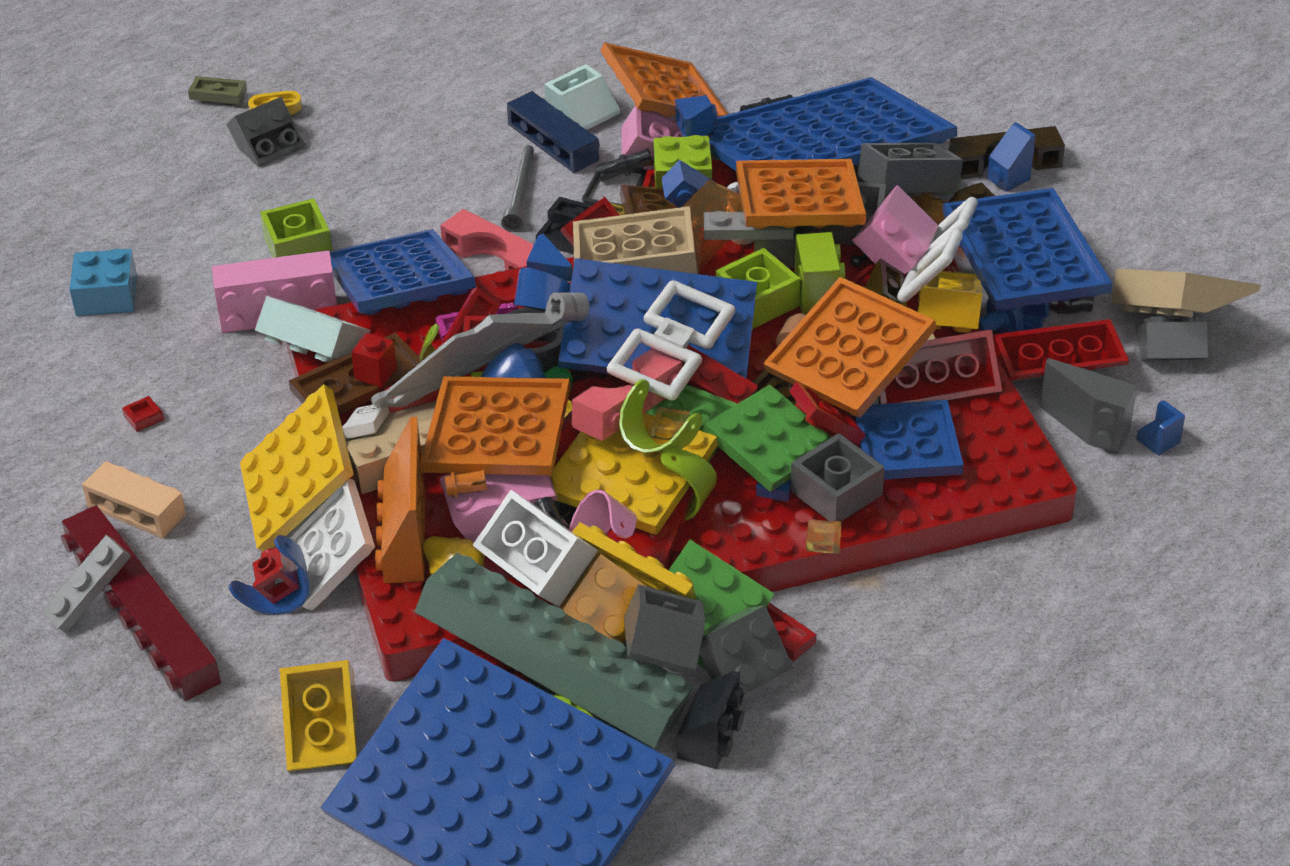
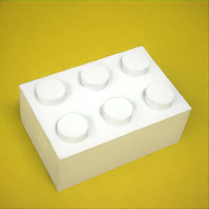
M512 490L507 494L473 544L480 552L537 595L560 607L598 552V550L543 510Z

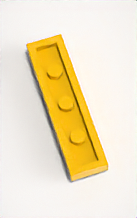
M579 522L573 530L574 534L598 550L596 554H602L647 587L696 599L693 582L683 573L675 572L674 574L668 571L657 559L651 556L645 558L637 554L628 543L624 541L615 542L596 526L588 527Z

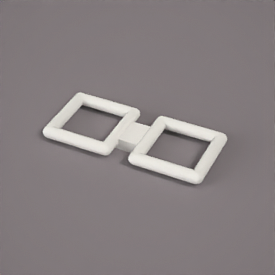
M969 197L939 224L928 250L915 267L908 272L897 295L900 302H907L952 262L963 238L962 232L968 227L978 205L976 198Z
M672 280L668 282L644 315V322L657 328L654 335L641 329H634L608 364L607 372L631 384H635L641 379H646L650 384V392L669 400H675L702 362L700 354L686 349L688 344L693 343L704 349H710L735 314L736 309L732 304ZM675 294L720 313L705 335L667 317L660 316ZM639 343L686 362L670 386L624 366Z

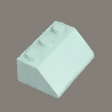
M269 296L265 298L255 331L266 334L264 338L266 341L282 345L283 341L291 343L289 349L303 354H307L308 350L316 352V359L328 363L333 361V359H338L351 353L366 333H370V330Z

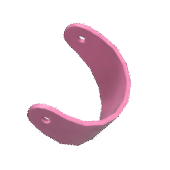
M597 489L588 493L580 502L573 515L569 530L573 532L578 523L581 522L588 527L596 526L605 533L612 528L617 536L626 539L634 533L637 516L635 512L605 491Z

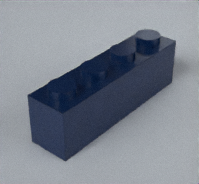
M531 91L507 103L508 125L572 173H576L599 161V139L535 92Z

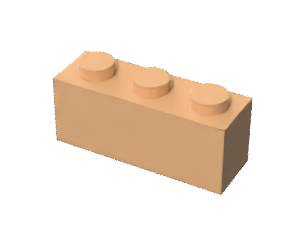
M107 461L82 484L87 507L90 508L97 505L103 514L160 538H164L186 516L182 492L174 487L165 486L153 481L149 477H143L122 466H116Z

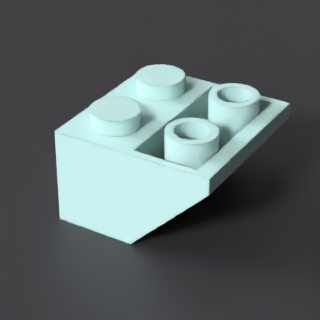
M587 64L544 84L545 100L558 110H561L573 121L579 123L586 130L620 114V108L603 75Z

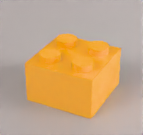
M595 554L559 608L576 620L590 624L594 630L608 638L622 643L626 638L624 615L638 584L646 585L602 554Z

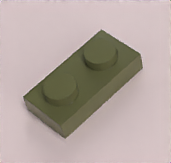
M196 76L188 90L189 100L219 102L229 105L240 104L247 91V83L244 80Z

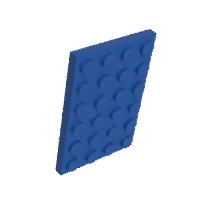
M1054 188L977 199L978 205L968 227L962 232L963 238L960 246L978 279L981 280V285L995 310H1009L1014 307L1040 305L1042 303L1068 301L1074 298L1096 297L1101 294L1112 293V281ZM966 200L943 203L945 218Z
M434 229L329 251L333 276L358 312L366 315L379 313L382 308L391 306L393 308H404L409 306L410 302L418 300L424 302L434 301L439 296L449 293L451 295H462L467 293L468 289L476 288L473 274Z
M575 258L569 293H584L589 301V313L583 321H571L564 325L558 367L609 374L607 372L608 364L634 329H641L654 335L657 328L644 322V315L668 282L674 280L732 304L735 307V314L710 349H704L693 343L688 345L746 378L757 282ZM675 294L660 316L667 317L705 335L720 313ZM639 343L624 366L632 369L633 360L650 350L651 347Z

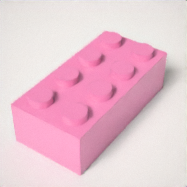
M329 250L212 266L214 291L222 333L255 329L266 296L291 302L312 310L337 305Z

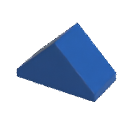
M544 234L538 235L526 261L527 268L537 269L562 278L565 281H571L572 265Z

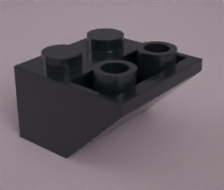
M732 671L700 685L677 734V759L717 769L722 757H728L732 747L733 732L740 731L744 720V711H740L744 698V688H740V672Z

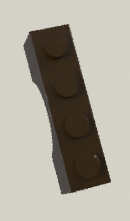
M1057 127L1027 129L1035 134L1032 168L1043 170L1063 167L1065 144ZM1006 132L957 137L949 140V151L963 159L961 179L983 177L985 169L989 166V156Z

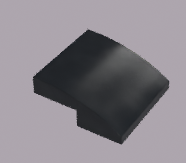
M558 197L547 211L548 220L536 234V239L538 235L544 234L558 250L574 254V247L560 230L592 205Z

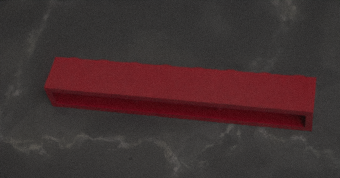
M95 505L62 520L65 534L61 535V540L69 553L72 551L75 553L78 566L83 563L105 535L114 539L131 555L129 560L102 590L104 592L103 595L108 607L112 611L115 609L118 611L119 619L125 630L131 629L133 631V637L141 651L145 649L148 651V657L156 671H163L168 688L172 692L177 690L183 700L187 701L221 684L216 659L100 508Z

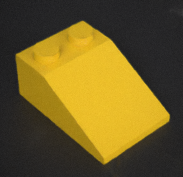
M941 271L919 291L917 312L934 319L938 327L937 329H940L941 326H951L957 332H971V329H978L982 301L981 280L978 279L976 274Z
M349 660L279 668L287 771L352 764L358 756L357 701L354 669Z

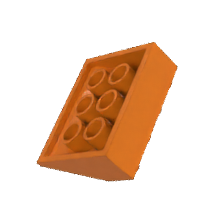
M411 417L384 465L383 480H378L379 500L383 499V503H377L378 523L382 522V526H376L377 546L382 547L381 550L375 551L376 570H383L384 583L425 581L423 544L425 542L426 487L424 472H421L420 466L422 452L418 417Z

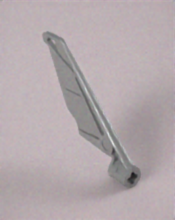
M553 293L549 296L545 313L489 315L474 329L452 336L388 390L376 393L371 398V402L374 407L406 406L439 389L443 376L463 377L490 363L509 345L521 343L524 346L571 321H583L589 313L588 298L584 293Z

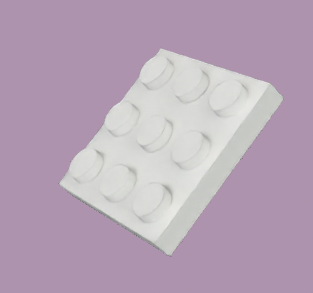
M350 478L287 536L300 545L305 556L310 590L309 596L302 607L313 611L375 548L355 480Z

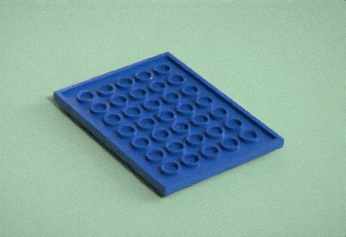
M870 77L717 117V120H713L714 130L706 135L709 136L710 153L736 171V161L852 159L853 165L859 164L862 143L942 144L947 139L957 137V126Z
M443 638L320 808L328 816L413 866H609L674 769L675 764L671 758Z

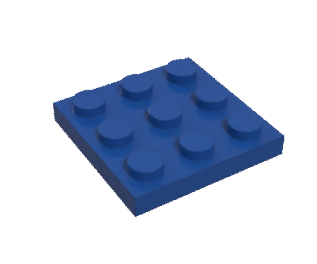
M948 400L873 404L860 418L853 415L854 420L865 433L859 448L884 466V480L963 474V461Z

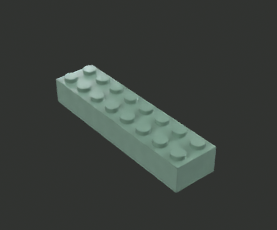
M456 553L427 579L415 609L417 614L559 695L570 699L573 703L654 749L680 718L694 688V685L688 683L682 676L676 673H671L658 665L643 664L628 658L627 648L620 641L608 638L594 630L590 624L576 620L566 614L561 608L544 602L531 591L521 589L507 581L501 574L491 572L477 564L474 559Z

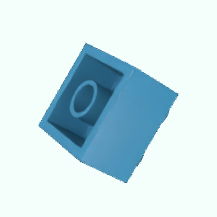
M132 249L74 253L69 290L76 316L134 312L137 271Z

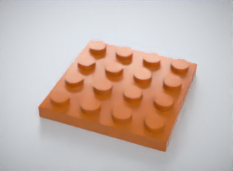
M604 42L600 52L639 110L643 112H659L666 117L676 116L675 99L707 95L711 104L716 106L717 117L728 115V112L692 62Z
M852 159L736 161V175L746 227L763 229L767 226H782L784 228L813 226L822 228L827 225H842L844 227L865 225L866 212Z
M839 277L763 365L767 372L793 385L797 381L814 391L819 398L860 418L938 327L934 319Z
M443 376L420 460L421 472L470 473L484 470L485 474L552 476L571 389L570 380Z

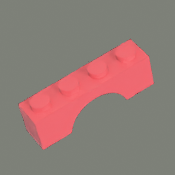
M465 209L460 210L440 225L441 238L454 254L462 258L478 254L493 255L504 260L505 271L527 266L526 261L534 244Z
M651 348L633 360L632 370L670 386L682 369L683 361ZM634 384L618 388L591 387L572 399V427L601 441L619 431L620 410ZM648 391L642 414L666 398Z

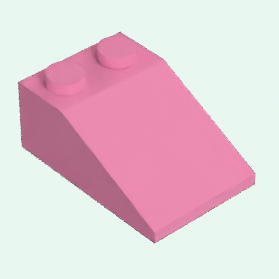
M634 106L621 127L622 154L628 156L649 148L651 152L650 157L652 156L654 162L653 138L665 136L683 137L676 125V120L654 111L643 112ZM654 165L644 167L643 169L654 170Z
M897 185L852 241L875 264L881 258L906 274L915 267L928 250L939 225Z
M485 474L487 491L458 494V498H455L454 495L447 496L445 476L440 478L453 523L466 539H470L473 543L510 490L533 504L544 497H552L554 501L558 500L551 478L547 475Z

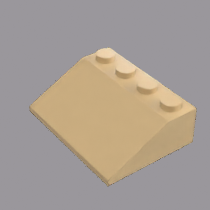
M690 206L573 222L574 261L575 258L698 274Z
M1116 269L1111 304L1123 305L1122 311L1193 318V312L1207 313L1260 291L1261 285L1187 272Z
M437 400L389 413L375 434L350 439L345 438L354 474L352 479L355 480L361 495L378 489V480H383L384 465L411 417H418L421 452L423 453Z

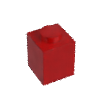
M366 333L351 351L355 380L382 388L397 370L393 340Z

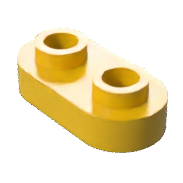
M296 91L257 94L248 100L249 110L282 97L292 116L302 108L301 95Z

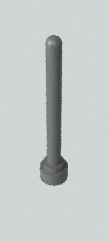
M527 145L523 149L511 206L504 211L501 225L508 232H519L524 225L525 215L521 208L534 154V148L531 145Z

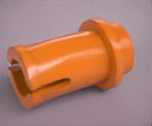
M484 470L458 475L451 472L450 476H445L447 496L454 495L455 498H458V494L487 491Z

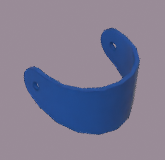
M521 268L518 275L514 305L546 309L549 296L553 293H569L571 284L537 269Z
M278 535L274 539L276 548L298 567L296 571L300 588L273 604L251 585L236 580L229 584L231 594L239 602L259 613L271 615L291 613L303 606L309 596L310 580L303 551L300 545L284 535Z

